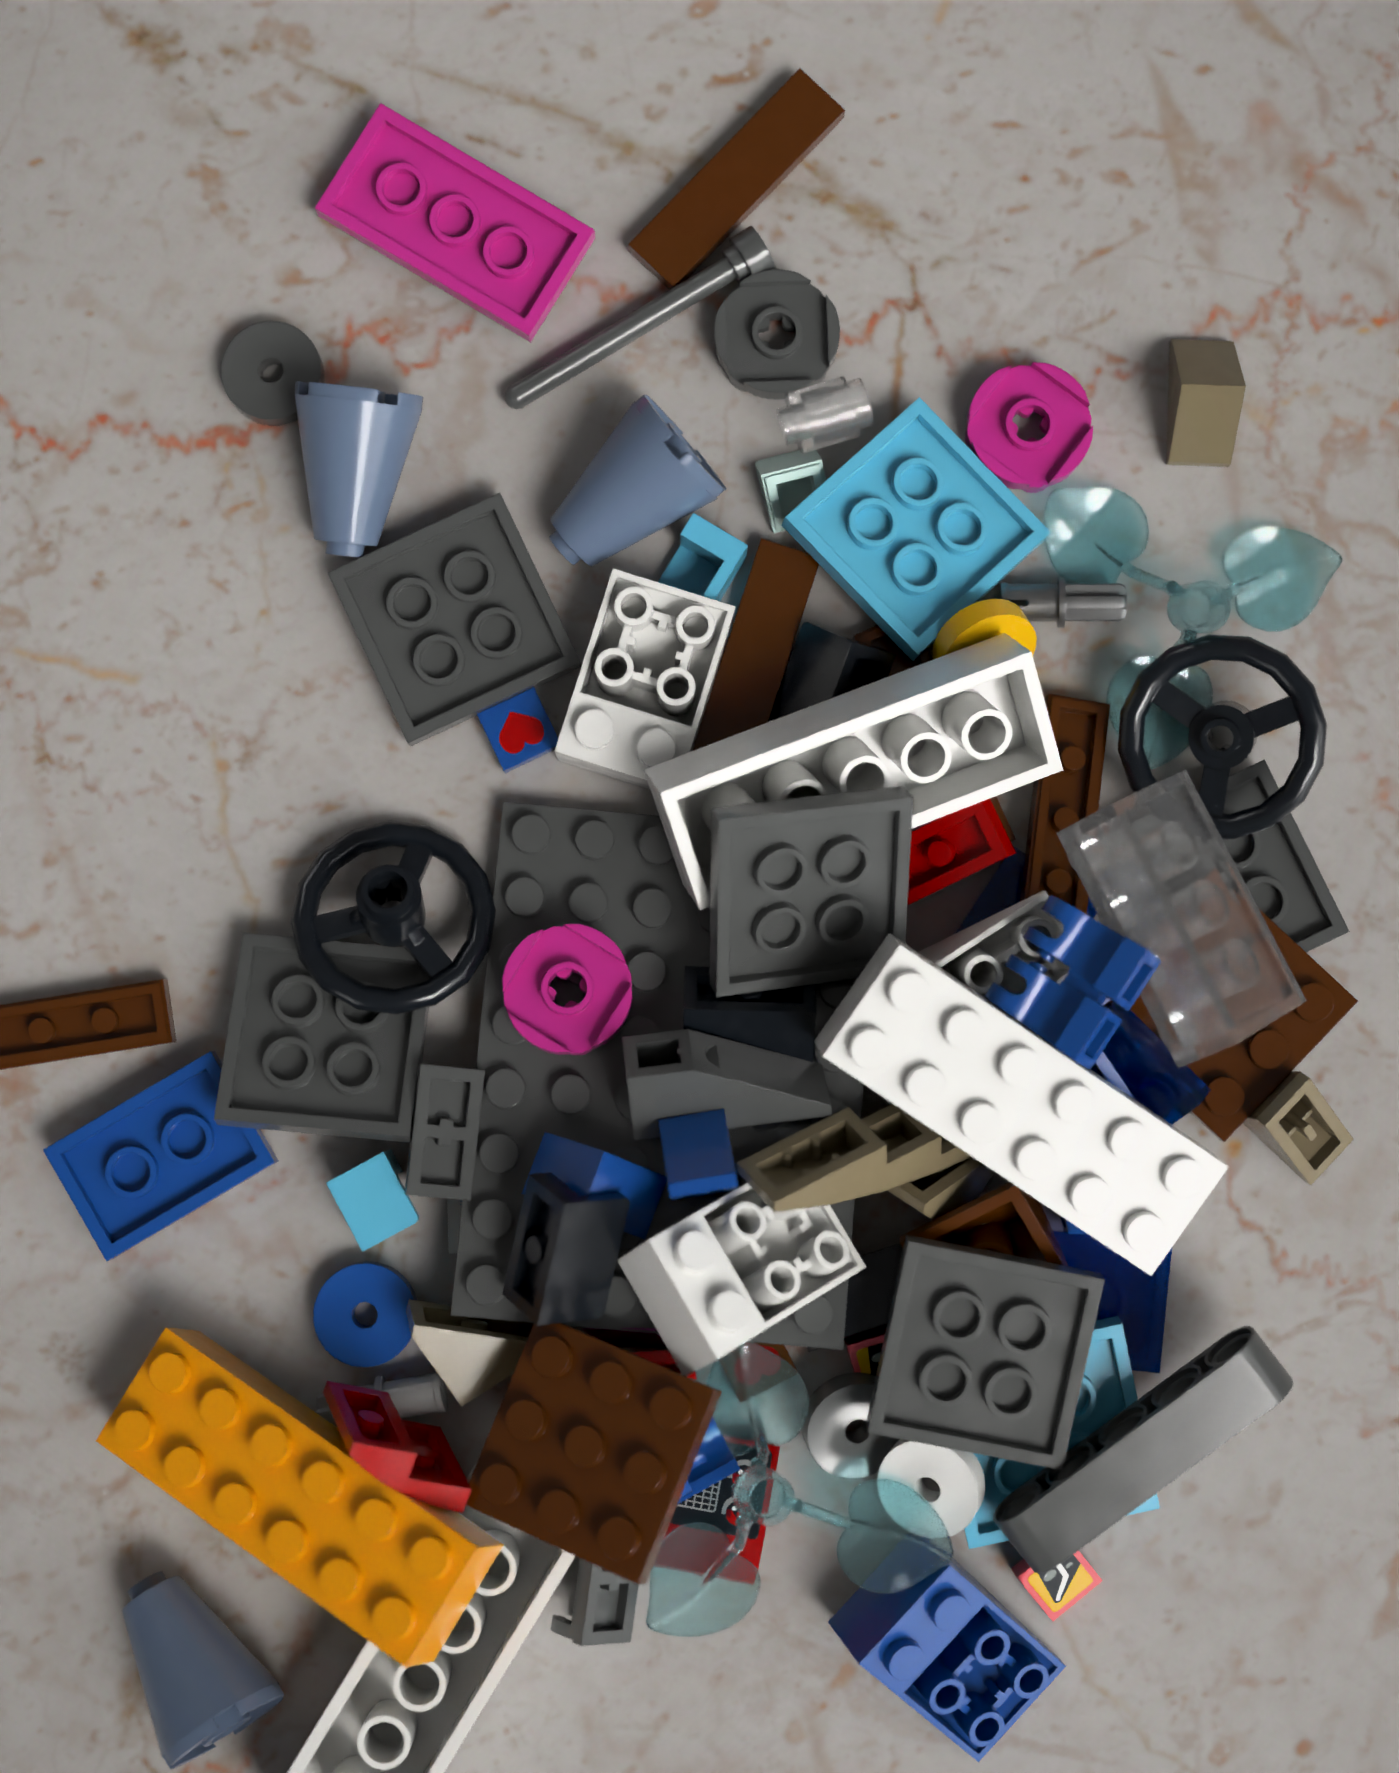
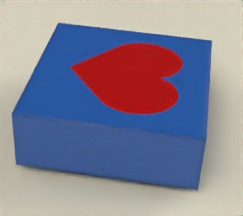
M534 687L477 714L505 773L550 753L556 748L558 736Z

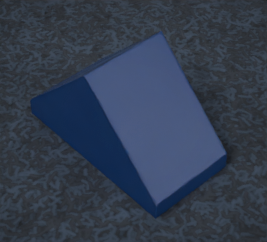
M724 1109L658 1120L669 1194L672 1201L734 1191L738 1188Z
M548 1132L544 1133L529 1173L551 1172L580 1196L609 1193L623 1194L630 1200L623 1232L644 1240L667 1182V1177L608 1152ZM526 1181L525 1186H524L523 1191H522V1194H524V1195H525V1190H526V1186H527V1181Z

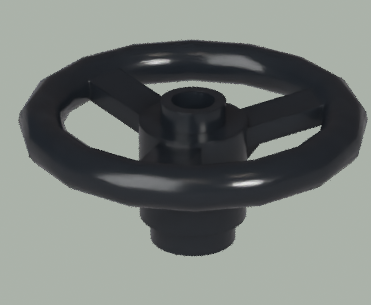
M1208 634L1169 647L1138 674L1120 710L1118 753L1130 788L1157 819L1191 836L1237 839L1274 827L1305 801L1324 765L1327 722L1315 686L1287 654L1251 637ZM1210 660L1244 662L1270 675L1288 696L1251 711L1234 701H1218L1205 707L1170 680L1180 671ZM1152 703L1189 728L1188 742L1195 758L1204 765L1197 810L1173 799L1152 775L1143 748L1145 717ZM1298 721L1300 725L1298 759L1284 785L1260 805L1232 814H1224L1231 768L1239 765L1248 757L1256 744L1258 736ZM1219 725L1229 728L1233 734L1232 745L1226 744L1221 749L1211 743L1213 737L1211 729Z
M388 821L351 830L319 852L298 883L291 926L299 960L322 990L358 1010L398 1015L437 1005L470 981L490 950L496 909L487 874L463 844L430 826ZM390 846L406 848L398 866L382 865L364 875L356 891L357 906L318 915L321 894L338 869L365 852ZM432 857L446 863L462 882L471 912L466 941L453 961L424 928L426 912L420 883ZM366 933L373 941L384 946L397 947L403 945L430 979L397 989L364 985L340 971L323 949L322 943Z

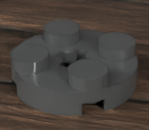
M765 270L748 276L739 283L737 289L730 293L727 300L724 299L715 319L714 345L718 361L728 374L729 381L735 388L740 391L749 392L757 397L780 400L799 396L809 389L816 388L823 382L837 354L840 324L834 304L827 295L824 297L819 289L810 284L811 280L789 270ZM770 321H782L784 331H794V340L786 341L783 349H771L769 342L761 341L759 338V333L769 330Z

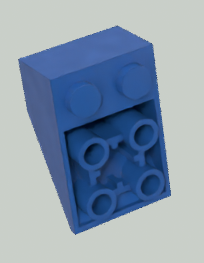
M912 1533L908 1534L828 1621L859 1665L977 1762L988 1753L1066 1667L1052 1651L932 1539L919 1537Z

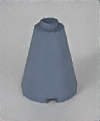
M296 381L295 402L314 539L327 541V554L362 557L364 556L365 546H378L421 416L423 396L398 392V395L385 394V392L378 389Z
M643 395L636 402L632 403L550 518L556 531L549 538L557 550L572 565H575L582 559L592 567L717 500V497L726 490L725 485L697 449L694 450L682 436L683 432L648 395Z
M160 1571L148 1576L128 1590L127 1593L132 1601L122 1609V1614L160 1753L170 1769L182 1766L216 1747L215 1742L232 1732L235 1735L267 1714L284 1699L282 1697L284 1693L279 1686L280 1683L180 1575L166 1579L163 1572Z

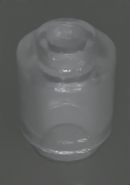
M840 376L786 392V406L776 409L779 426L786 445L797 443L802 454L859 438L861 435L860 430L874 426L869 397L861 378L846 381L844 376Z

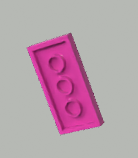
M381 103L315 206V210L320 218L529 342L535 337L595 240V230Z

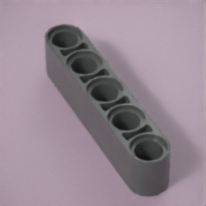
M1244 1326L1235 1329L1067 1451L1063 1470L1046 1467L1014 1490L996 1508L993 1514V1521L1035 1573L1049 1571L1064 1562L1274 1408L1290 1392L1293 1386V1379L1254 1328Z

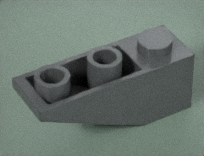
M690 1029L622 1037L634 1140L661 1138L659 1119L724 1109L728 1130L785 1121L798 1122L809 1118L832 1115L823 1064L812 1063L789 1055Z

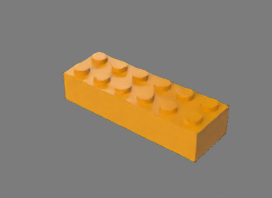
M165 1327L96 1439V1442L405 1668L435 1660L504 1545L460 1513L417 1501L377 1480L349 1455L336 1426L197 1330Z

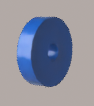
M365 1261L346 1266L333 1274L324 1283L316 1297L313 1309V1322L317 1337L330 1355L347 1365L374 1367L386 1363L396 1357L412 1339L406 1309L409 1299L417 1300L416 1294L409 1281L399 1271L386 1264ZM359 1303H370L376 1308L377 1320L373 1325H363L356 1319L355 1310Z

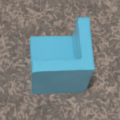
M693 513L680 533L679 548L658 582L721 601L747 558L748 545Z
M391 1149L381 1152L326 1182L362 1252L415 1224L419 1220V1214L409 1195L404 1194L405 1188L398 1177V1174L403 1171Z

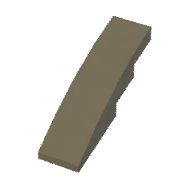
M891 1104L863 1119H860L847 1107L737 1162L738 1173L774 1212L832 1205L884 1192L944 1170L971 1157V1155L896 1105Z

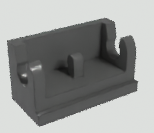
M419 1064L405 1195L471 1201L485 1070Z
M580 1558L572 1621L559 1615H552L551 1631L573 1640V1643L580 1646L631 1642L639 1585Z

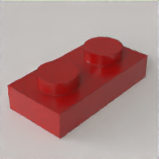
M991 799L940 817L911 832L907 906L1016 853Z

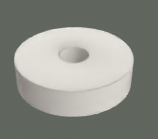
M900 1439L881 1463L877 1487L880 1500L886 1512L900 1527L919 1537L942 1539L958 1534L972 1521L984 1499L985 1477L974 1453ZM928 1477L935 1480L939 1485L940 1491L928 1489L922 1478Z

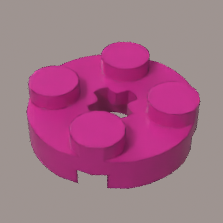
M1032 362L1031 366L1019 365L1011 368L1012 365L999 369L981 384L967 413L965 443L982 463L1008 488L1020 489L1027 493H1038L1051 485L1062 482L1076 470L1091 445L1093 425L1091 427L1092 417L1088 409L1090 405L1085 390L1077 380L1059 367L1048 363ZM1035 412L1043 418L1039 429L1045 436L1040 440L1033 437L1027 441L1022 440L1016 435L1018 426L1012 420L1017 414L1023 418H1028Z
M582 924L553 926L544 931L542 929L529 935L512 952L503 973L504 1005L514 1028L531 1045L556 1055H585L610 1041L624 1025L632 1005V976L620 948L602 932ZM572 972L579 974L582 977L579 988L586 994L584 999L579 1004L569 1001L565 1007L555 1004L557 992L550 986L551 981L556 976L566 980Z

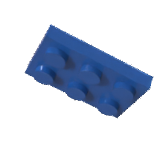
M216 1051L206 1053L43 1149L106 1261L113 1260L279 1161L261 1129L222 1126L215 1122L214 1114L222 1069V1062Z

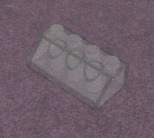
M1186 769L1124 797L1056 833L1067 853L1071 866L1077 872L1097 911L1101 924L1145 947L1161 960V963L1140 993V996L1177 1068L1236 1045L1307 1001Z

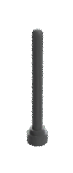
M752 226L729 238L730 246L721 251L723 258L509 386L504 394L506 404L512 409L524 408L732 281L736 280L740 283L754 273L776 269L772 256L762 238Z

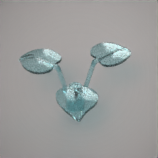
M1107 487L1057 488L1049 494L1044 511L1043 525L1051 532L1045 539L1046 549L1056 572L1061 577H1065V582L1116 583L1122 571L1134 580L1167 593L1170 596L1167 603L1168 618L1172 625L1181 631L1180 638L1173 646L1196 639L1197 634L1211 633L1220 629L1230 616L1231 600L1234 595H1236L1235 607L1239 617L1253 628L1265 632H1280L1298 625L1316 607L1328 582L1343 560L1336 550L1311 535L1286 528L1263 527L1241 534L1226 548L1222 557V565L1226 576L1232 584L1222 587L1213 581H1196L1179 585L1174 580H1166L1139 569L1130 563V561L1139 557L1145 550L1149 539V527L1142 507L1126 493ZM1139 656L1129 660L1115 672L1109 683L1106 703L1110 704L1109 718L1118 735L1120 710L1138 674L1156 660V657ZM1193 666L1184 669L1170 680L1205 707L1212 704L1213 688L1209 675L1201 667ZM1152 703L1145 717L1143 748L1150 769L1166 764L1189 746V728L1154 703Z
M745 1342L714 1361L706 1385L722 1391L713 1418L733 1456L744 1455L756 1448L757 1452L756 1457L751 1460V1467L739 1474L732 1488V1500L740 1514L735 1521L737 1525L735 1539L730 1544L726 1534L720 1528L704 1522L683 1524L671 1531L664 1538L650 1572V1595L646 1625L649 1629L662 1634L697 1637L723 1631L742 1620L756 1602L761 1586L758 1569L748 1559L738 1555L746 1546L750 1526L754 1522L764 1526L779 1524L789 1516L791 1511L845 1528L837 1544V1556L841 1568L853 1583L860 1588L874 1593H896L908 1589L933 1572L946 1566L953 1558L952 1542L944 1522L929 1502L909 1486L897 1481L873 1479L860 1483L851 1493L848 1506L849 1516L796 1499L793 1487L788 1479L773 1469L766 1467L769 1458L768 1444H786L799 1434L809 1413L808 1390L798 1371L786 1360L755 1342Z

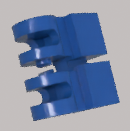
M1050 895L1041 910L1063 924L1064 930L1062 935L1058 938H1049L1030 926L1023 938L1038 947L1037 952L1049 963L1052 964L1056 959L1070 968L1069 973L1058 984L1045 975L1048 969L1038 962L1030 961L1027 964L1011 954L1005 966L1025 978L1027 983L1025 991L1015 995L993 982L984 997L1072 1060L1090 1070L1123 1021L1120 1017L1102 1006V1004L1108 998L1129 1012L1158 968L1161 960L1145 947L1126 936L1120 935L1065 901Z

